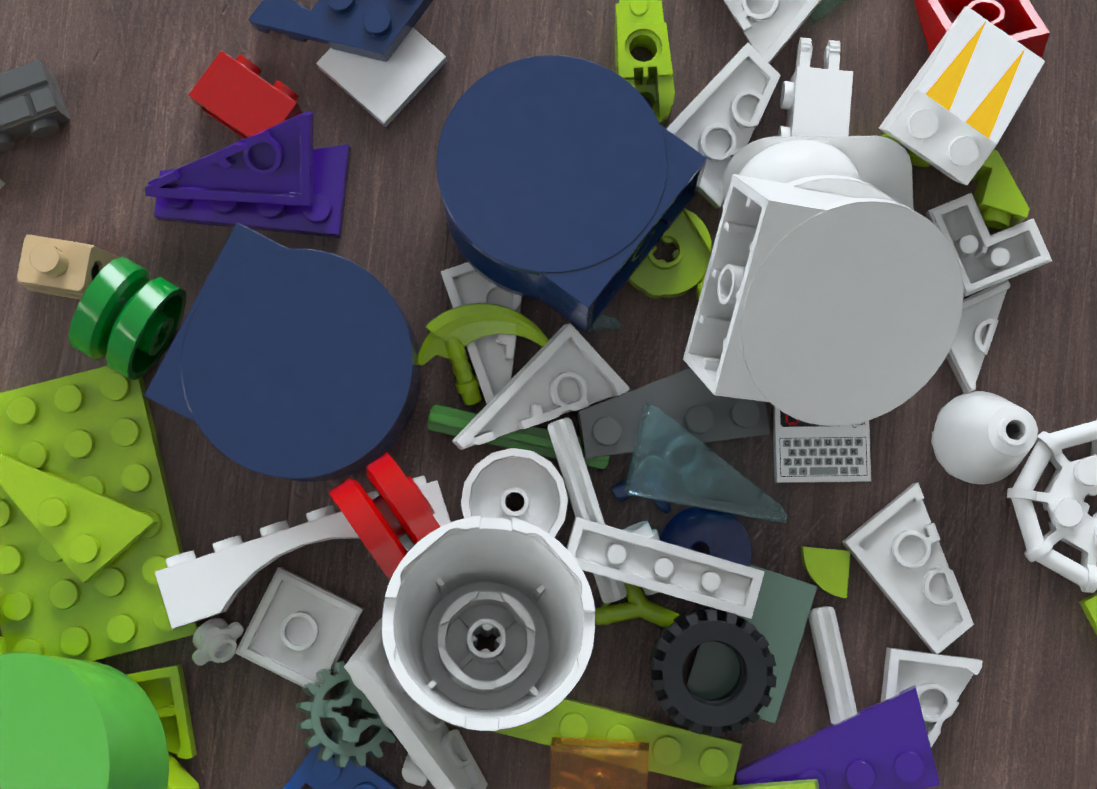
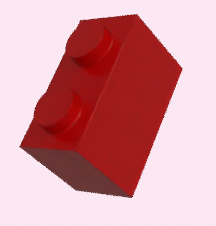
M222 50L188 94L199 109L242 139L303 113L296 102L299 96L292 89L278 80L273 85L269 84L259 77L262 71L249 59L240 54L236 59H233Z

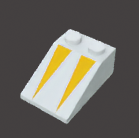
M965 6L882 122L879 129L955 182L968 185L998 144L1045 61L971 8Z

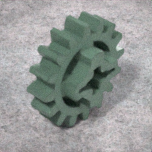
M344 661L333 664V676L326 669H321L316 672L319 685L308 683L303 686V691L310 696V699L307 702L296 704L295 709L306 713V720L297 723L296 729L309 730L310 736L303 745L305 748L318 745L320 750L317 760L320 762L327 761L332 755H335L334 763L337 768H345L349 757H351L355 767H362L366 765L365 753L373 759H379L383 756L379 744H394L396 738L389 732V728L384 725L379 713L365 694L354 685L350 674L344 668ZM340 682H344L343 686L340 687L337 697L333 700H322L330 688ZM350 706L351 711L357 712V715L365 716L366 718L349 722L347 717L341 716V713L333 712L332 710ZM320 720L325 721L331 730V740L324 733ZM367 728H375L372 735L365 742L355 746V743L359 742L360 733Z

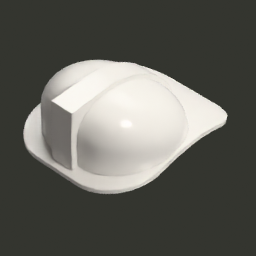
M877 135L772 136L758 139L741 148L731 158L723 176L724 204L732 174L786 184L806 177L838 175L859 179L871 184L886 193L895 202L914 210L910 156L906 149L898 142Z

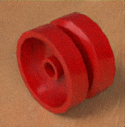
M385 453L366 466V476L378 493V497L371 500L360 483L351 478L328 493L390 581L401 560L408 553L399 539L406 534L415 546L429 533L440 528V525L433 516L435 513L413 479L410 476L406 477L388 453Z

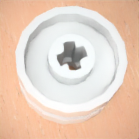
M517 448L493 452L477 463L464 482L461 499L464 518L475 516L508 520L514 518L537 526L553 537L556 536L565 521L568 504L564 480L554 465L534 451ZM511 493H519L524 498V506L521 510L511 511L510 508H507L506 498L510 497Z

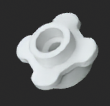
M221 618L210 619L203 623L193 636V644L197 648L192 655L195 664L200 666L208 661L224 663L230 660L236 652L237 638L244 631L241 624L233 622L228 625Z

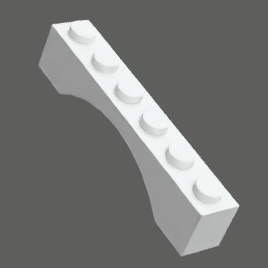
M425 476L413 478V481L435 512L433 516L440 527L451 523L438 481L427 483ZM376 491L367 493L371 500L379 496ZM334 505L307 513L308 522L290 528L288 521L285 520L259 529L262 537L243 543L241 535L212 544L214 553L196 558L194 550L165 559L168 568L156 571L155 575L172 629L226 612L241 589L259 571L287 553L309 544L327 540L360 538L343 513H336ZM406 534L399 539L407 551L414 547Z

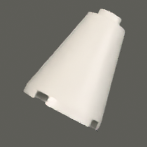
M974 391L953 398L941 408L937 415L938 418L934 431H932L931 443L936 459L948 474L972 484H990L1004 479L1018 467L1035 444L1038 428L1033 416L1022 407L994 393Z

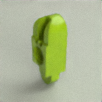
M619 0V3L615 4L614 27L616 74L629 82L643 97H647L652 101V110L662 126L671 113L675 95L667 24L664 22L662 0ZM644 47L649 49L654 57L649 61L641 62L634 59L630 51L634 48Z

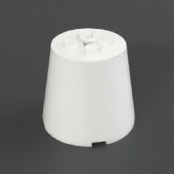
M480 516L468 517L446 524L429 533L401 560L393 573L385 594L382 614L383 644L389 664L398 682L406 693L428 713L442 721L466 729L480 731L511 729L534 721L551 711L563 701L578 683L586 669L594 645V599L586 576L578 562L549 533L537 526L514 518L508 520L480 518ZM479 633L484 637L494 634L497 637L494 643L496 650L490 652L485 648L478 651L475 648L478 642L475 636Z

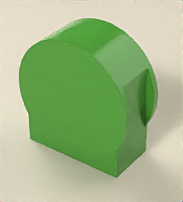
M25 652L0 655V789H167L169 758L164 729L151 700L130 677L109 665L99 662Z

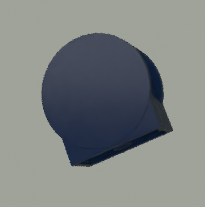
M543 55L523 58L494 69L475 82L460 97L452 108L442 129L437 149L436 165L447 225L464 259L482 277L497 287L522 297L542 300L583 332L587 333L645 260L650 251L660 241L663 234L671 227L684 208L698 193L707 158L661 126L644 97L629 82L615 72L581 58Z
M236 223L144 396L196 422L205 436L218 450L243 467L268 476L295 481L319 482L333 480L365 468L384 455L402 435L412 417L419 396L421 384V365L418 364L419 349L413 330L404 313L387 289L364 268L346 258L329 252L314 249H289Z

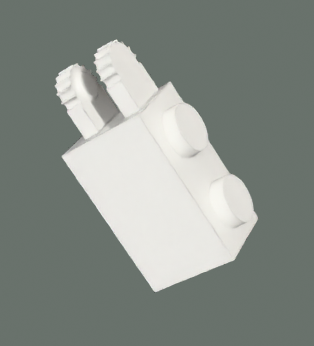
M801 37L797 49L795 72L790 82L784 81L782 85L780 109L787 110L786 127L780 126L778 136H848L853 71L839 70L840 41H828L824 51V69L811 68L812 40L811 38Z

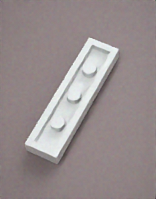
M577 516L575 517L566 548L584 571L750 619L753 616L765 571Z

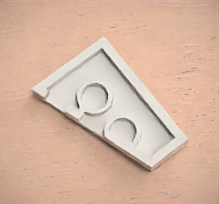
M749 43L740 49L666 128L707 158L698 192L716 209L721 207L724 200L723 176L726 166L731 158L748 144L781 76Z

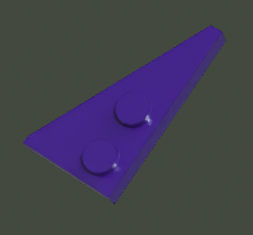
M306 111L148 182V185L145 187V196L311 206L313 203V112Z

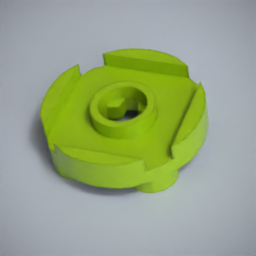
M685 208L660 239L665 245L674 243L677 250L672 254L674 261L666 263L664 259L657 260L653 256L657 250L655 246L628 280L633 287L644 292L650 298H673L689 292L698 285L708 268L712 251L709 231L696 214Z

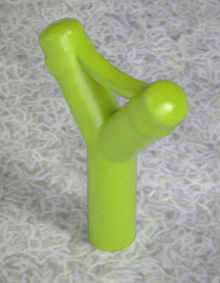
M624 582L628 602L608 606L610 603H603L600 608H595L594 612L595 625L597 626L610 625L611 623L640 617L663 628H668L674 622L673 619L681 615L647 600L639 586Z

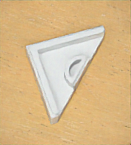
M1008 280L963 299L962 316L958 332L946 356L963 393H969L976 389V380L984 357L987 355L999 321L997 318L1007 289L1010 288Z

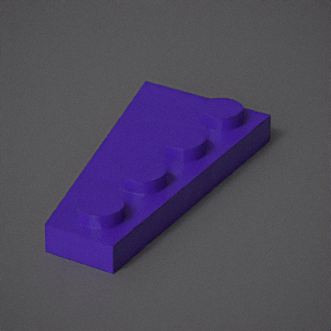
M349 144L313 149V203L311 206L156 197L154 217L163 221L233 228L236 223H239L253 230L341 238L351 147ZM175 169L160 171L159 177Z
M916 685L901 691L900 694L879 704L875 703L837 724H831L820 729L815 734L799 742L791 743L744 765L736 771L738 785L818 779L819 789H923L940 785Z

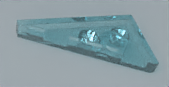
M645 402L625 485V491L628 495L786 523L788 514L784 511V507L654 403Z

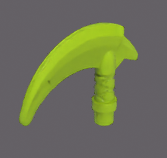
M490 303L466 304L438 315L426 325L430 332L419 350L418 364L422 366L436 355L449 359L454 376H456L455 386L457 392L461 394L465 405H473L481 401L482 397L479 391L480 384L477 376L472 373L465 346L478 338L493 334L518 335L532 340L541 347L549 339L533 321L516 310Z

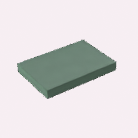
M725 556V560L765 571L752 619L740 617L748 620L756 627L760 634L764 635L769 643V651L775 658L776 666H773V674L777 677L776 688L771 687L769 696L772 700L769 706L765 707L763 705L757 713L761 716L759 719L775 724L818 586ZM704 642L698 645L685 682L692 693L703 699H716L726 695L733 689L739 678L740 663L738 657L730 647L720 642Z

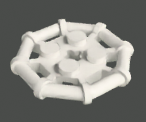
M1097 418L1095 421L1052 433L1041 432L1037 436L1036 445L1013 488L1007 489V498L1012 500L1025 543L1026 551L1024 555L1030 562L1037 561L1080 586L1082 592L1094 593L1097 590V512L1093 517L1088 514L1090 506L1084 502L1086 495H1097ZM1092 441L1091 456L1069 461L1062 453V449ZM1050 460L1056 470L1044 492L1033 491ZM1033 502L1042 503L1044 511L1048 510L1051 522H1048L1050 531L1044 536L1040 529ZM1061 540L1081 551V564L1053 550V545Z

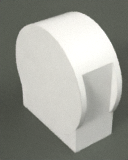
M732 174L683 360L716 396L770 402L783 413L795 419L823 426L851 425L877 418L892 411L914 396L936 373L951 349L958 332L963 309L964 289L958 259L947 238L930 220L913 209L895 202L886 193L859 179L838 175H818L786 184Z

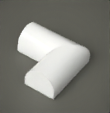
M972 193L935 207L925 213L927 219L944 234L955 252L962 273L963 298L1052 262L1034 218L990 236Z

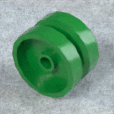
M123 256L113 259L90 283L78 303L70 324L68 335L70 346L96 360L106 356L109 368L129 379L136 380L144 376L156 364L176 333L186 305V291L161 277L150 281L148 270Z

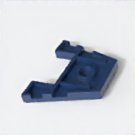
M263 0L248 20L253 28L260 32L269 34L271 30L287 34L293 40L301 42L312 40L325 43L335 50L387 62L433 0H319L312 10H308L294 0Z

